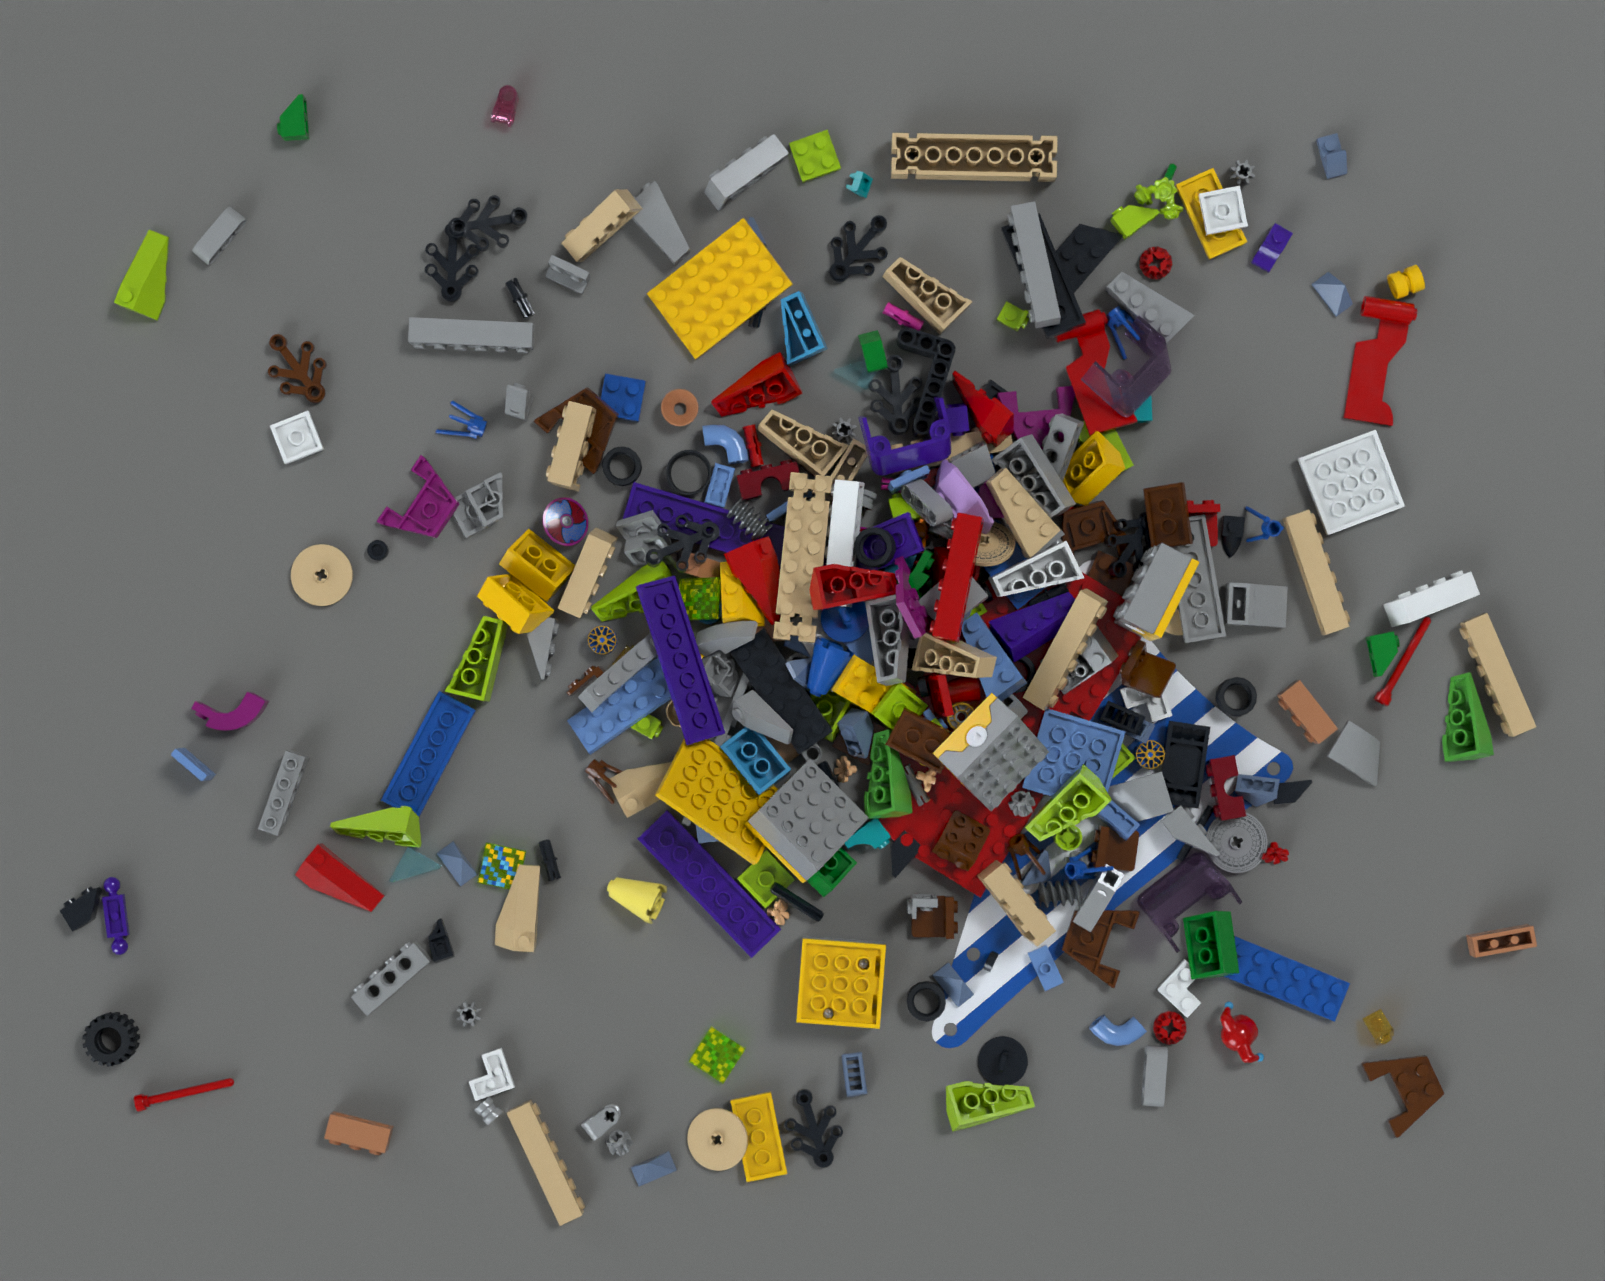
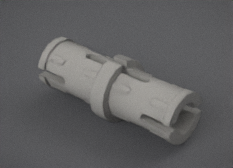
M908 764L905 768L909 775L904 770L906 779L918 806H921L924 803L920 796H922L925 803L930 801V798L921 785L922 781L916 779L911 765Z

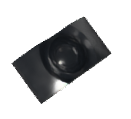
M1169 721L1164 743L1165 756L1161 772L1172 805L1199 809L1210 734L1209 726Z

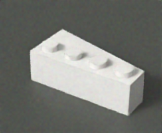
M1462 570L1450 574L1451 578L1448 580L1445 577L1433 581L1434 585L1430 587L1427 584L1415 588L1416 592L1414 593L1407 591L1399 594L1398 599L1383 604L1391 627L1410 623L1480 595L1472 572L1464 574Z

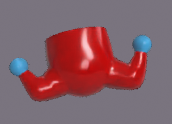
M1226 1002L1225 1009L1220 1016L1223 1026L1221 1030L1223 1043L1230 1050L1237 1051L1244 1063L1263 1061L1264 1055L1262 1053L1255 1055L1251 1049V1045L1258 1036V1028L1255 1022L1242 1014L1232 1017L1231 1009H1233V1003Z

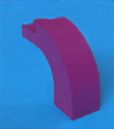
M247 692L241 704L229 713H221L200 701H195L191 709L196 711V716L204 720L207 717L209 718L205 725L209 728L237 730L256 721L264 712L269 701L253 692Z

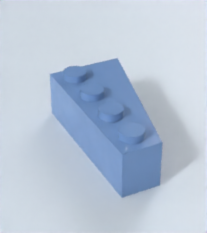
M976 612L966 619L962 625V632L966 643L997 657L993 676L980 678L986 697L993 693L1002 702L1027 684V682L980 615Z

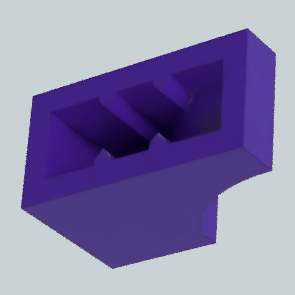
M1275 223L1268 231L1251 263L1269 273L1293 233Z
M964 403L945 405L952 436L965 435V431H969L967 406Z

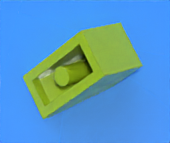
M1132 205L1123 208L1120 206L1112 213L1113 217L1110 222L1119 234L1123 235L1122 238L1126 240L1157 217L1160 212L1158 209Z

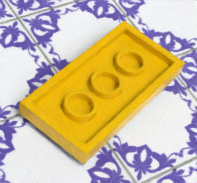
M1214 168L1175 185L1209 260L1247 243L1242 229L1206 235L1198 195L1223 189Z
M853 655L831 690L871 713L892 685L885 686L877 683L875 666ZM901 683V684H902L903 686H905L908 690H910L914 695L916 694V691H915V690H913L912 688L908 687L907 685Z
M771 1091L731 1099L732 1111L743 1122L748 1135V1147L742 1158L746 1181L751 1182L787 1174Z

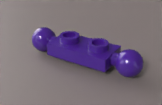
M109 877L103 884L109 896L102 897L107 938L114 937L115 939L111 945L112 951L117 955H122L128 950V943L123 939V936L130 935L125 894L117 895V891L120 889V881L115 877Z

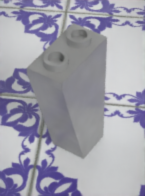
M655 181L651 184L648 182L641 188L640 191L642 193L635 198L643 209L632 220L676 266L690 253V248L658 184Z

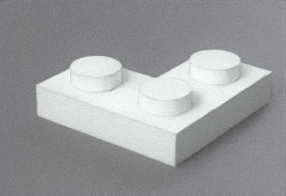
M1130 687L1119 689L1125 708L1129 709L1146 703L1152 722L1172 716L1165 692H1163L1160 698H1155Z
M1183 959L1156 989L1187 1018L1201 1004L1187 990V987L1195 979H1191L1189 962Z
M502 1047L481 1055L488 1074L469 1081L475 1101L515 1087Z

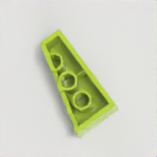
M487 616L482 617L471 639L472 641L468 649L465 650L462 656L463 659L458 668H456L445 692L490 702L508 624L505 621Z

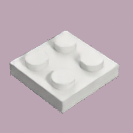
M1240 186L1200 193L1198 195L1206 235L1246 228L1248 226Z
M309 411L270 425L284 464H289L324 450Z

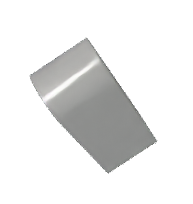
M231 206L228 207L196 243L192 250L193 253L206 264L211 265L242 230L247 219Z
M923 479L904 484L901 487L903 499L929 525L936 526L953 518L951 506Z
M1145 1047L1142 1106H1164L1168 1059L1167 1047Z

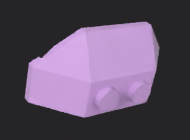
M943 460L937 471L934 490L951 506L954 518H957V513L983 517L982 533L987 534L994 524V520L989 516L985 504L959 469L952 463H949L948 460Z

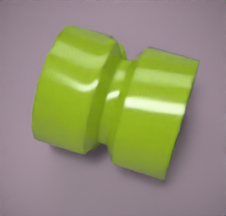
M1071 825L1053 835V840L1063 850H1075L1082 842V832L1075 825Z

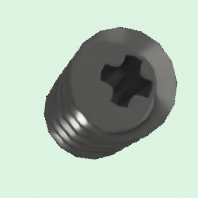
M742 497L730 509L727 518L735 516L733 523L741 522L739 529L747 528L745 531L746 536L753 533L752 541L761 539L773 525L765 526L767 519L765 518L760 521V512L753 515L755 507L747 509L749 502L747 501L742 504Z
M1072 879L1071 885L1068 880H1064L1062 886L1060 881L1057 880L1054 887L1051 881L1047 882L1046 887L1043 882H1039L1038 897L1040 907L1041 903L1044 902L1046 908H1048L1050 901H1052L1054 907H1057L1058 901L1061 902L1062 906H1065L1066 900H1069L1070 905L1073 906L1075 899H1077L1079 905L1082 904L1080 883L1078 885L1076 879Z

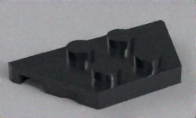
M1079 224L1063 242L1056 253L1073 293L1083 284L1123 235Z

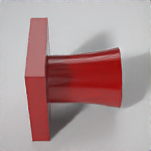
M945 674L926 675L935 716L947 717L954 715L952 707L954 703L980 700V688L977 678L963 676L947 682Z

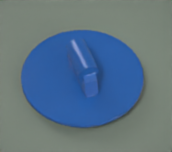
M865 602L852 603V607L836 606L823 609L821 613L823 630L830 638L838 642H852L859 639L869 627Z

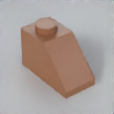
M690 554L689 566L684 574L708 581L711 580V582L719 579L720 562L707 558L706 562L700 565L694 561L695 554ZM698 555L697 559L703 560L704 557ZM680 563L678 565L681 569L686 568L685 564Z

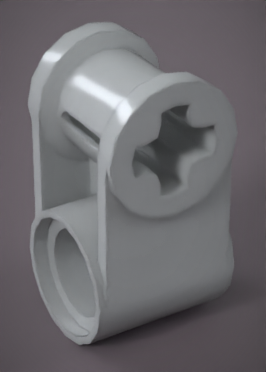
M609 1104L585 1120L581 1126L591 1139L595 1141L617 1123L621 1116V1110L617 1105ZM608 1112L615 1113L614 1117L608 1118L606 1115L608 1114Z

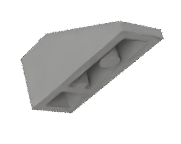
M754 690L734 700L732 715L744 727L785 744L791 743L793 729Z

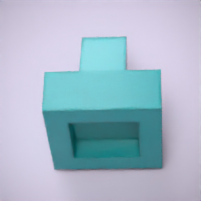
M861 171L851 173L849 177L853 179L852 185L847 184L846 188L860 197L867 198L873 178Z

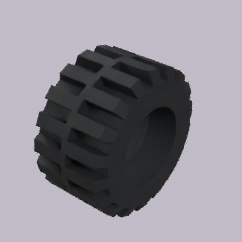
M109 1012L93 1019L90 1025L86 1026L84 1030L86 1034L82 1038L85 1040L83 1048L87 1047L88 1050L85 1052L86 1055H91V1060L93 1062L98 1061V1065H107V1067L118 1065L128 1060L135 1054V1049L140 1044L137 1042L140 1039V1034L136 1032L139 1028L133 1025L135 1021L133 1019L129 1020L126 1014L120 1015V1012ZM107 1027L117 1030L121 1036V1045L116 1051L106 1048L102 1042V1033Z

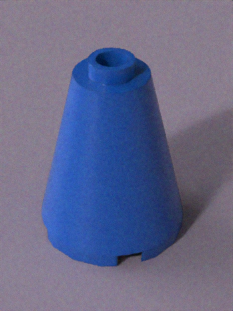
M816 637L807 688L810 689L809 693L817 697L826 695L855 652L849 648L847 651H844L841 644L821 637L820 639Z

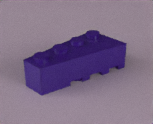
M1067 592L988 621L990 630L1009 657L1016 662L1057 635L1075 598Z

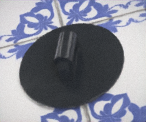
M999 1036L990 1039L984 1044L979 1053L978 1064L982 1075L989 1082L1001 1086L1012 1085L1025 1074L1028 1066V1057L1024 1047L1017 1040L1007 1036Z

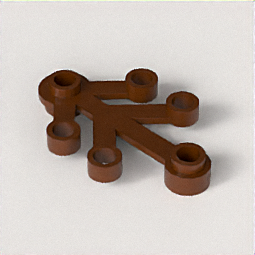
M280 334L273 335L269 341L271 348L275 351H280L293 370L282 369L272 365L268 369L269 376L272 378L298 379L305 385V387L293 386L289 382H283L280 385V391L285 395H290L291 393L305 395L306 399L312 403L322 401L325 397V388L321 385L323 370L327 366L326 361L322 358L314 360L313 366L315 371L313 381H311L308 377L310 356L315 349L314 345L309 341L302 343V357L299 364L287 348L286 338ZM278 340H282L283 342L282 346L280 347L276 346V342ZM310 344L311 350L305 351V345ZM318 361H323L321 368H318L316 365ZM272 369H278L277 375L271 374ZM285 385L290 386V390L288 392H284L283 390ZM314 389L319 391L317 396L312 395Z

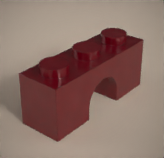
M792 459L780 462L779 466L772 467V464L760 466V470L754 472L752 469L740 471L741 475H737L741 497H743L742 501L763 497L761 485L768 478L777 479L781 484L782 492L788 491L791 472L799 473L797 461L792 462Z
M1235 755L1208 760L1205 768L1207 777L1211 776L1212 785H1209L1211 797H1215L1216 805H1213L1215 818L1218 817L1219 821L1246 817L1243 796L1231 797L1224 789L1225 781L1228 778L1238 776Z

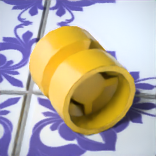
M1417 265L1405 268L1403 273L1397 271L1387 275L1390 291L1396 300L1408 296L1409 292L1414 294L1425 289L1424 278Z

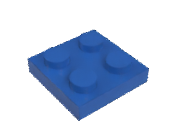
M605 373L601 399L619 414L618 418L639 422L646 381Z

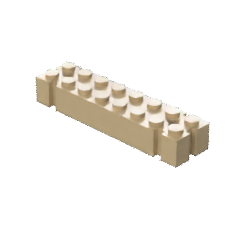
M892 133L891 154H896V158L892 157L891 179H907L908 174H915V179L1030 181L1032 176H1037L1038 182H1055L1057 178V161H1052V157H1055L1057 154V136H1041L1039 141H1033V136L917 133L916 138H909V133ZM910 153H915L914 156L917 155L914 160H910L908 156ZM1033 155H1036L1037 159L1040 158L1038 162L1031 160Z
M791 472L789 490L794 492V496L788 497L776 606V614L781 615L780 622H775L773 639L790 641L791 636H798V642L815 643L817 626L812 625V619H818L819 610H813L809 589L813 568L824 565L830 501H825L826 495H831L832 476L816 475L815 480L808 479V474ZM808 491H812V494L816 495L815 498H811V501H807V497L804 498V494H808ZM795 615H800L799 618H802V622H798V626L793 625L794 622H791V618H794Z

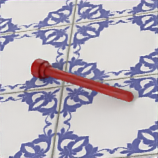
M1425 617L1422 620L1384 689H1381L1380 692L1377 691L1373 699L1378 703L1388 707L1392 701L1391 692L1431 623L1429 617Z
M228 1078L153 1096L135 1095V1107L137 1112L144 1111L151 1104L233 1086L234 1080Z

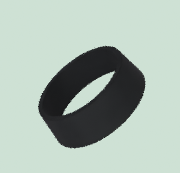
M683 450L676 453L670 459L666 469L667 480L671 487L685 495L697 494L704 490L710 482L712 473L708 459L695 450ZM686 455L700 458L706 464L708 470L706 483L699 490L693 492H685L677 488L671 477L673 464L679 458Z

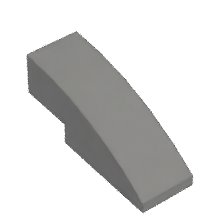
M736 621L718 624L701 630L697 633L696 637L699 652L705 657L719 649L726 654L753 640L758 623L756 621Z

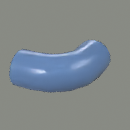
M725 425L702 426L705 446H723L726 449L729 464L749 461L744 440L735 430Z
M1103 1014L1089 1026V1029L1096 1037L1104 1043L1115 1046L1129 1045L1147 1032L1134 1016L1125 1024L1118 1026L1114 1025Z

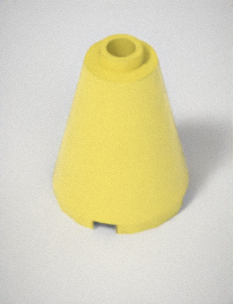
M616 877L609 882L607 891L609 892V897L646 923L652 924L651 919L656 920L665 899L661 897L663 892H667V886L659 883Z

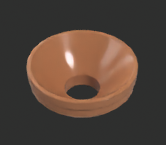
M685 389L672 390L662 400V415L671 425L686 426L693 422L698 414L699 407L696 397ZM676 404H685L687 409L683 415L675 413L674 407Z

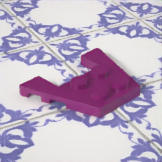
M1072 386L1056 388L1058 409L1020 413L1018 412L1016 391L996 393L998 400L1014 413L1013 435L1016 441L1021 437L1032 434L1043 450L1042 442L1049 434V423L1052 417L1062 413L1067 416L1071 415L1075 397ZM1059 432L1058 439L1060 442L1064 441V435L1062 432Z
M420 455L411 471L426 480L423 488L403 517L386 506L376 522L384 526L438 538L460 504L428 460Z
M901 556L895 559V564L899 567L895 571V576L899 582L896 585V604L915 639L923 636L930 630L931 621L934 619L930 618L925 606L920 605L916 589L911 588L908 582L911 571L904 557Z

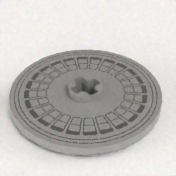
M1246 813V817L1219 821L1217 817L1207 830V839L1210 842L1214 840L1221 849L1218 851L1220 854L1219 858L1210 854L1208 856L1217 867L1224 871L1243 873L1252 870L1262 861V854L1267 851L1266 831L1262 824L1248 813ZM1234 836L1236 839H1241L1239 848L1231 844L1234 841Z

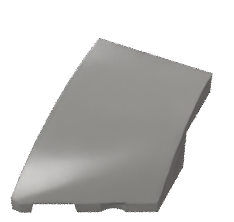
M501 472L455 497L460 505L453 516L465 539L503 518Z
M653 510L617 521L616 528L626 539L624 553L634 565H647L645 557L649 550H660L672 544L669 537L658 536L657 528L662 523ZM664 528L659 529L661 533H666ZM676 552L662 558V561L665 564H673V568H676L678 561ZM656 554L650 555L652 559L658 558Z
M973 577L964 620L970 617L972 609L988 598L987 593ZM939 583L919 600L920 605L925 606L928 615L934 620L937 614L934 611L936 599L940 600L941 591H938Z
M719 649L702 659L715 702L720 696L731 697L740 683L733 658H730L729 653L725 654Z
M1347 721L1328 752L1327 757L1376 787L1380 741L1354 723Z
M1162 772L1109 787L1108 794L1112 801L1136 822L1174 811Z

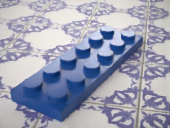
M439 691L381 801L395 808H400V806L411 807L420 817L476 710Z
M1234 936L1239 973L1224 977L1335 1022L1350 983Z

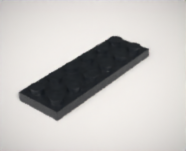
M1038 213L1061 316L1060 324L1042 327L1046 338L1050 339L1084 326L1086 321L1041 215ZM1006 225L1001 227V231L1020 274L1023 271L1022 265H1018L1016 259V252L1019 251L1017 245H1013L1011 233H1014L1013 226Z
M765 628L757 632L753 640L730 651L758 695L793 729L791 744L799 755L834 732L807 690L791 676L785 664L787 663L786 659Z

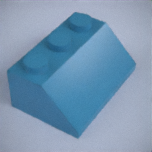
M743 728L720 746L758 795L769 790L790 774L791 768L766 737L749 728Z

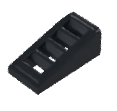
M1108 701L1100 720L1138 736L1146 716ZM1116 709V710H1117V713H1116L1114 719L1111 720V717H1112V715H1113V712H1114V710ZM1121 712H1124L1121 722L1118 723ZM1129 714L1131 717L1127 726H1125L1124 723ZM1135 717L1139 718L1135 728L1132 729L1131 726Z

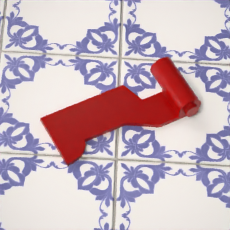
M1364 296L1360 314L1363 317L1380 319L1377 339L1355 343L1343 418L1393 426L1392 410L1387 403L1382 401L1388 363L1406 343L1409 324H1411L1412 320H1416L1418 310L1414 304Z
M1100 309L1083 314L1086 325L1055 336L1057 343L1077 338L1082 356L1066 366V371L1089 436L1093 435L1096 431L1104 433L1137 422L1136 416L1128 407L1121 404L1116 405L1105 375L1110 343L1105 332V324L1108 323L1105 312H1101Z

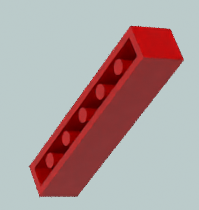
M957 513V518L953 517L951 530H954L953 537L949 538L947 543V550L950 552L948 559L945 558L943 563L945 576L944 579H940L938 591H941L940 600L936 599L934 611L937 612L936 619L932 620L930 625V632H933L932 636L936 639L959 643L984 524L983 517L964 513Z

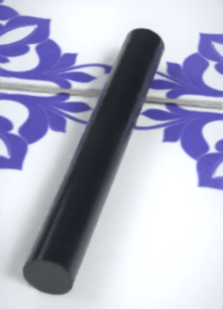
M1207 805L1196 825L1201 824L1203 827L1206 825L1213 813V807ZM1184 844L1176 858L1184 862L1192 846Z

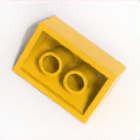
M1096 431L1073 453L1063 479V484L1076 503L1082 505L1089 504L1125 469L1120 452L1100 432Z
M530 529L508 548L499 563L500 566L546 602L557 593L575 568V564Z
M720 562L723 623L756 621L758 623L757 627L765 626L764 614L757 607L756 600L750 593L747 594L744 590L745 586L739 578L736 579L733 576L728 563Z
M512 574L488 576L477 595L483 601L484 606L493 610L500 620L505 621L511 627V630L518 634L532 632L554 612L546 602Z

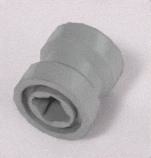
M490 1096L474 1109L478 1115L483 1117L486 1125H489L503 1112L500 1107H496L493 1104V1099Z

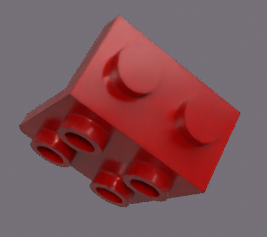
M1191 500L1187 501L1189 517L1205 514L1210 546H1216L1218 544L1217 513L1220 512V504H1215L1214 500H1203L1202 504H1194V501Z

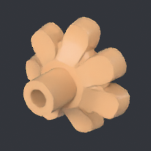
M846 756L836 759L838 768H834V774L838 775L839 782L845 783L848 781L849 776L856 773L857 768L855 765H850V761Z
M930 768L926 773L918 771L916 774V779L923 781L924 791L927 793L931 789V784H935L936 778L934 776L937 773Z
M779 899L775 902L774 908L767 909V915L774 916L776 924L784 925L785 919H789V912L785 911L788 909V904Z

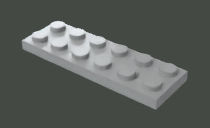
M1205 514L1189 517L1193 544L1171 547L1199 561L1178 604L1184 643L1226 636Z

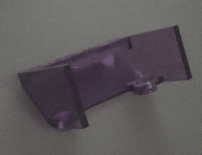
M1140 315L1131 324L1140 340H1136L1128 330L1124 333L1151 357L1139 371L1132 376L1126 370L1118 369L1111 375L1095 361L1081 378L1087 386L1124 417L1132 416L1172 371L1165 338Z
M1197 852L1190 855L1184 862L1182 861L1142 892L1137 899V903L1163 938L1178 953L1180 950L1171 938L1179 930V924L1175 920L1178 916L1207 894L1210 898L1218 900L1229 893L1239 905L1242 903V900L1230 882L1203 853Z

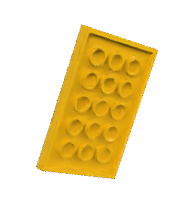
M742 218L650 290L647 295L692 356L698 359L794 284L746 219Z
M684 739L655 796L755 865L759 862L766 846L744 824L776 793L778 788L773 786L758 795L718 745L709 739L686 745Z

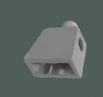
M984 441L949 458L950 463L959 469L972 487L978 486L980 489L995 474L991 457Z

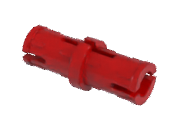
M755 424L742 427L751 467L764 465L760 450L762 445L758 441Z

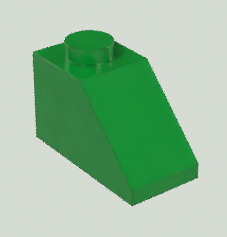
M298 94L280 115V123H277V132L284 141L309 139L307 100L303 94Z
M1394 631L1366 637L1374 677L1382 676L1398 653L1397 647H1400V642Z

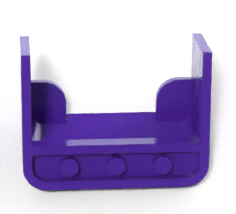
M934 397L939 420L934 421L930 426L931 440L892 450L890 442L886 437H871L866 417H858L870 467L875 474L887 475L941 461L950 456L952 451L951 429L943 397Z

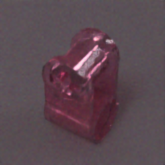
M506 85L499 90L491 115L492 123L500 122L507 124L510 128L513 126L519 102V95L514 87ZM507 92L514 93V97L510 101L504 100V95Z

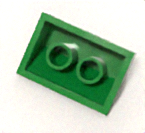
M840 847L807 882L825 897L840 883L857 862Z
M1213 911L1183 918L1191 979L1238 974L1239 966L1231 911Z

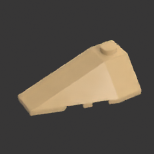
M672 762L626 769L609 778L617 785L616 788L612 787L627 818L661 800L655 794Z
M519 865L496 923L495 945L512 951H535L537 945L540 866Z

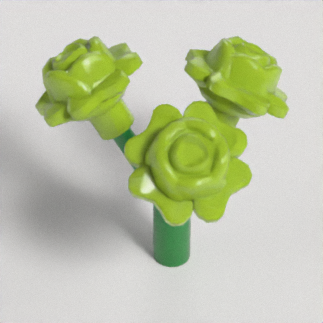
M1169 164L1164 178L1156 180L1155 185H1150L1147 188L1140 184L1135 186L1137 191L1134 197L1139 204H1147L1148 206L1153 204V193L1155 194V199H1160L1162 202L1166 201L1167 205L1159 209V212L1164 214V218L1176 219L1179 217V213L1183 212V207L1175 204L1174 194L1177 192L1172 178L1177 166Z

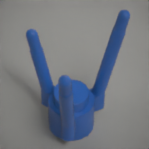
M1118 306L1106 315L1109 319L1107 325L1112 331L1123 359L1126 360L1127 356L1115 325L1117 328L1124 325L1136 340H1140V337L1128 324L1127 320L1143 334L1146 333V330L1130 317L1125 309L1122 310Z
M451 401V405L472 418L470 421L454 415H449V418L468 425L467 430L470 432L437 429L436 433L467 436L475 439L477 436L482 437L487 425V421L483 420L484 417L478 416L460 404Z
M1248 506L1245 507V510L1263 520L1261 526L1263 534L1247 538L1246 542L1261 539L1267 540L1270 536L1276 537L1284 529L1280 522L1270 520L1268 516H1264Z
M1090 847L1080 854L1070 857V862L1065 866V872L1070 880H1094L1096 878L1095 875L1084 874L1114 870V867L1087 868L1086 864L1079 859L1092 851Z

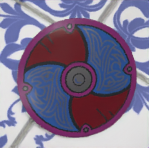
M561 497L551 501L546 506L542 522L546 534L552 541L562 546H572L583 540L588 531V517L584 508L577 501Z

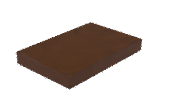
M1184 482L1144 488L1151 547L1157 546L1160 543L1169 547L1193 544Z
M904 708L885 745L941 774L945 766L933 752L953 732Z

